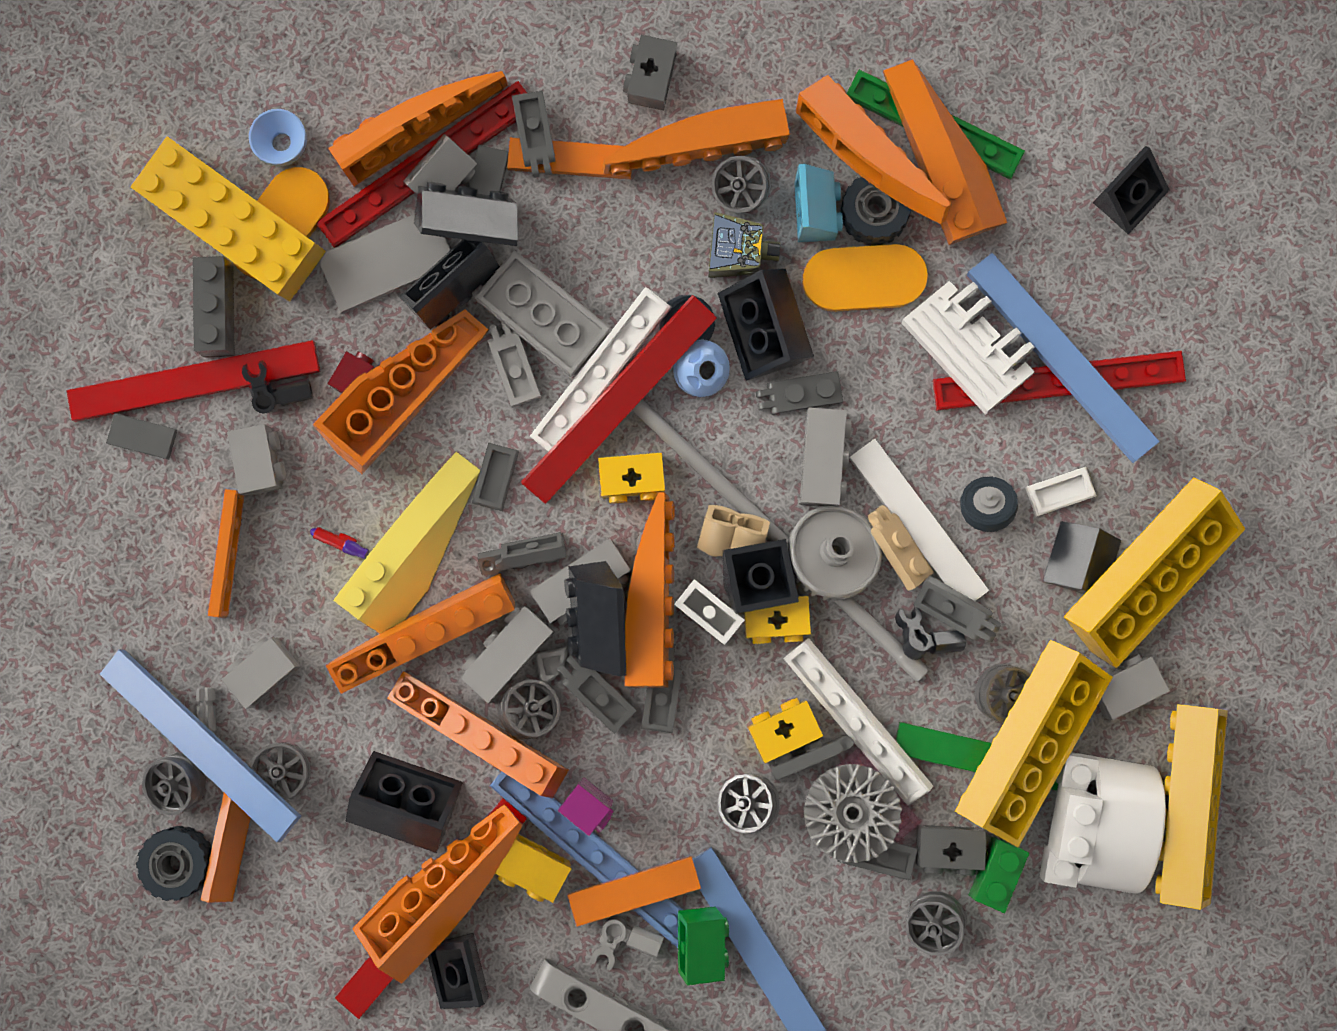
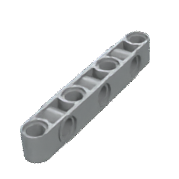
M544 958L529 986V989L535 995L600 1031H628L626 1025L632 1020L640 1021L643 1024L644 1029L642 1031H681L674 1026L669 1028L670 1024L617 995L612 997L614 993L561 964L556 966L557 962L549 958ZM582 989L587 995L586 1000L580 1003L574 1002L569 996L571 990Z

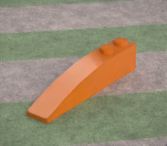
M912 59L883 70L918 167L925 172L928 180L938 190L946 194L951 203L946 220L941 223L948 245L1007 224L1008 222L986 164Z
M502 71L471 77L408 99L377 117L365 119L359 125V129L351 134L341 135L333 142V146L328 149L355 187L507 87L506 76Z
M464 309L434 328L425 337L406 346V349L393 357L390 356L373 370L357 377L315 421L313 426L338 455L363 474L453 374L487 334L489 329Z
M501 806L472 827L470 835L460 841L456 839L446 846L448 851L436 860L430 858L421 864L422 870L411 878L406 875L399 880L352 928L379 970L402 984L441 944L471 909L490 883L523 826L507 806Z

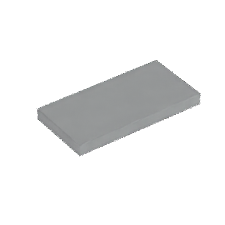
M415 214L325 252L319 263L340 312L344 314L415 283L450 251L445 237L421 234L414 224Z
M515 250L474 297L479 304L570 378L576 375L612 331V328Z

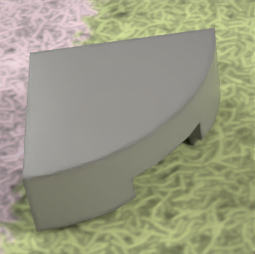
M567 647L535 653L541 682L548 683L560 673L557 668L561 664L565 666Z

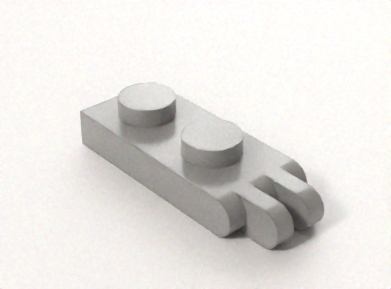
M501 322L505 334L499 336L497 327L494 324L489 326L493 338L487 341L510 405L514 408L542 397L520 336Z

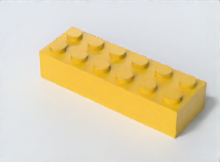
M168 136L131 185L133 190L289 302L326 252Z
M1193 477L1066 613L1064 618L1093 654L1117 668L1244 532L1245 527L1223 492Z
M1050 640L1040 655L1032 674L1025 682L1024 688L1014 706L1010 709L999 733L993 739L985 758L978 766L971 783L961 796L955 812L1010 844L1019 847L1113 677L1081 653Z
M1177 704V711L1173 710L1171 713L1170 729L1175 730L1174 743H1169L1167 751V761L1172 763L1171 776H1166L1164 785L1165 795L1169 796V803L1165 815L1166 837L1162 843L1159 861H1163L1162 874L1157 875L1155 885L1156 894H1160V903L1199 910L1211 904L1228 710Z

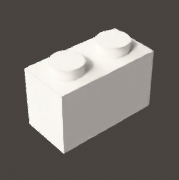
M695 579L674 604L724 645L744 622L741 616L735 614L730 607Z

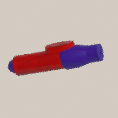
M320 527L310 530V534L314 539L342 550L346 554L366 559L369 553L368 549L356 543V539L346 534L340 533L336 535Z

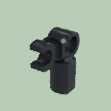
M263 360L259 361L260 373L257 375L250 373L247 364L243 365V378L251 383L249 390L252 396V406L259 413L271 412L276 404L281 403L282 406L314 398L308 377L276 386V389H272L270 381L265 379L267 365Z
M914 607L912 610V619L905 616L903 609H899L896 613V623L903 629V652L908 658L919 660L926 652H930V654L962 652L965 649V636L957 630L926 633L924 627L920 626L919 623L922 619V613L919 608Z

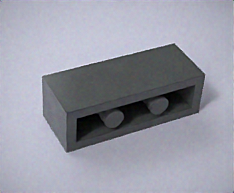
M225 256L192 257L194 351L202 357L235 356L233 264Z

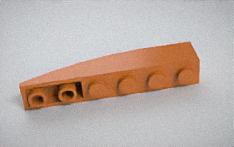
M826 75L799 93L796 113L857 174L883 193L915 212L939 224L946 220L951 206L946 194L938 190L928 180L925 172L917 168L907 158L904 150L896 146L886 136L883 128L876 125L866 115L862 106L854 103L839 83H835L829 75Z
M783 99L721 108L691 116L659 128L604 158L603 172L604 174L612 173V176H623L634 169L642 168L643 171H654L665 164L673 163L674 166H684L690 164L695 159L704 158V161H714L720 159L725 154L734 153V156H745L752 153V150L764 148L765 151L778 150L783 147V144H786L790 135Z
M665 492L657 494L645 524L635 556L629 585L625 619L627 674L625 676V686L630 688H668V680H673L674 677L673 661H669V648L674 646V631L669 629V616L674 615V598L669 596V584L674 583V565L669 564V552H674L675 539L674 533L669 532L670 520L675 518L674 501H670V497Z
M499 573L389 628L326 664V668L339 692L342 694L515 610V601L504 578Z
M405 671L401 673L387 697L388 700L540 796L553 798L569 769L524 741L510 735L506 730Z

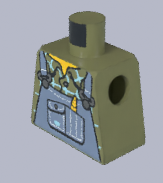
M714 212L708 277L753 275L760 269V260L779 261L780 242L762 241V224Z

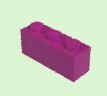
M583 777L560 806L558 812L590 836L594 830L600 833L612 818L611 816L614 812L611 809L613 800Z

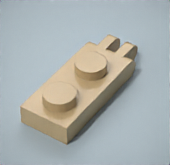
M881 505L868 515V520L873 527L871 534L908 591L919 586L934 573L897 514L890 513L886 506Z

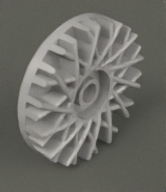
M822 506L805 514L796 523L789 534L790 538L787 540L793 575L797 576L795 582L801 581L805 585L804 591L811 590V596L818 594L823 596L822 600L830 598L831 602L837 599H843V601L848 598L851 599L864 591L876 578L882 560L881 548L871 534V529L873 528L871 524L857 512L841 506Z
M847 764L824 772L812 784L804 803V822L810 838L821 851L837 860L858 863L878 857L880 853L886 851L889 848L888 846L894 842V838L900 830V813L902 808L899 804L900 799L895 793V788L891 786L890 781L884 778L880 772L858 764ZM850 807H855L858 810V816L853 820L849 819L846 814L847 809Z

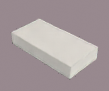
M1086 467L1025 487L1036 517L1097 496Z

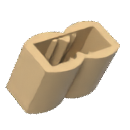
M709 505L697 548L710 556L717 557L723 556V550L765 543L770 522L756 515L739 514L727 507Z

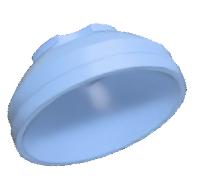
M271 109L263 112L253 121L249 131V144L254 154L261 161L276 167L286 166L301 157L306 148L307 135L304 125L295 114L284 109ZM279 134H286L291 140L289 148L284 151H277L273 147V140Z
M703 339L696 340L673 365V375L678 386L685 393L697 397L710 396L721 390L729 377L730 371L729 360L724 350L717 344ZM705 361H711L715 367L714 375L709 379H703L699 373V368Z

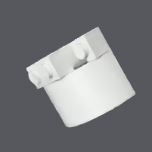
M1071 752L1056 779L1059 785L1048 845L1044 844L1040 878L1046 883L1075 888L1077 884L1133 894L1141 893L1146 889L1155 873L1163 843L1166 802L1162 777L1154 766ZM1093 780H1096L1097 795L1086 791ZM1075 863H1080L1083 865L1081 866V868H1078Z

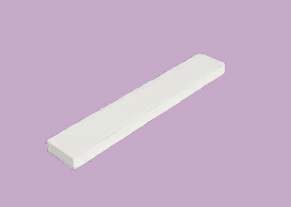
M645 287L530 437L549 452L618 377L672 307L649 288Z
M873 439L849 457L850 461L884 506L889 509L890 513L898 515L942 583L974 601L989 591L876 439Z
M809 638L783 658L846 734L853 739L856 746L877 771L890 781L891 786L895 788V792L907 806L932 789V783Z

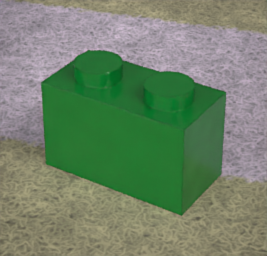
M992 836L986 850L985 870H978L968 896L981 904L1005 914L1029 852Z
M715 906L678 911V973L687 986L725 981V968L729 966V956L725 948V937L729 936V924L727 918L723 917Z

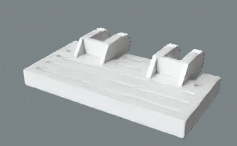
M948 281L902 320V325L986 415L1033 375V369L1026 362L1017 370H1014L1013 367L1034 349V346L1030 342L1024 344L1009 358L1002 350L1019 338L1021 332L1015 328L992 347L991 345L999 340L1001 335L983 316L973 325L970 323L992 301L988 297L982 298L966 312L960 305L976 293L978 286L972 282L957 294L958 289Z

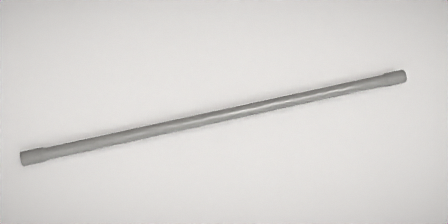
M643 399L636 405L632 411L740 514L756 515L770 522L766 537L770 542L786 539L787 542L789 537ZM848 598L844 601L843 599L834 601L895 659V662L916 682L928 672L930 668L920 659L912 660L908 658L903 652V645L853 598Z

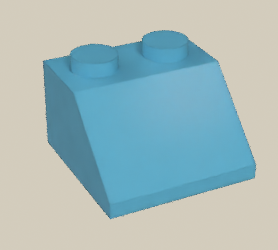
M799 164L794 181L798 242L834 241L838 231H842L843 228L842 213L836 212V201L841 199L840 182H835L833 171L807 164Z

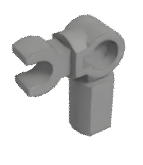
M616 915L611 916L603 925L599 942L602 945L593 951L591 963L595 964L599 955H606L609 959L606 969L610 971L616 960L614 949H619L622 941L627 943V947L656 958L664 937L636 925L633 928L629 927L624 918Z

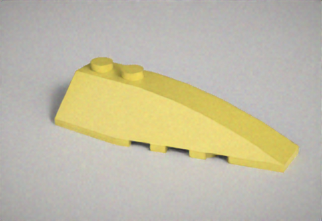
M455 452L394 522L333 601L378 633H382L403 622L429 590L433 577L479 477L480 469Z

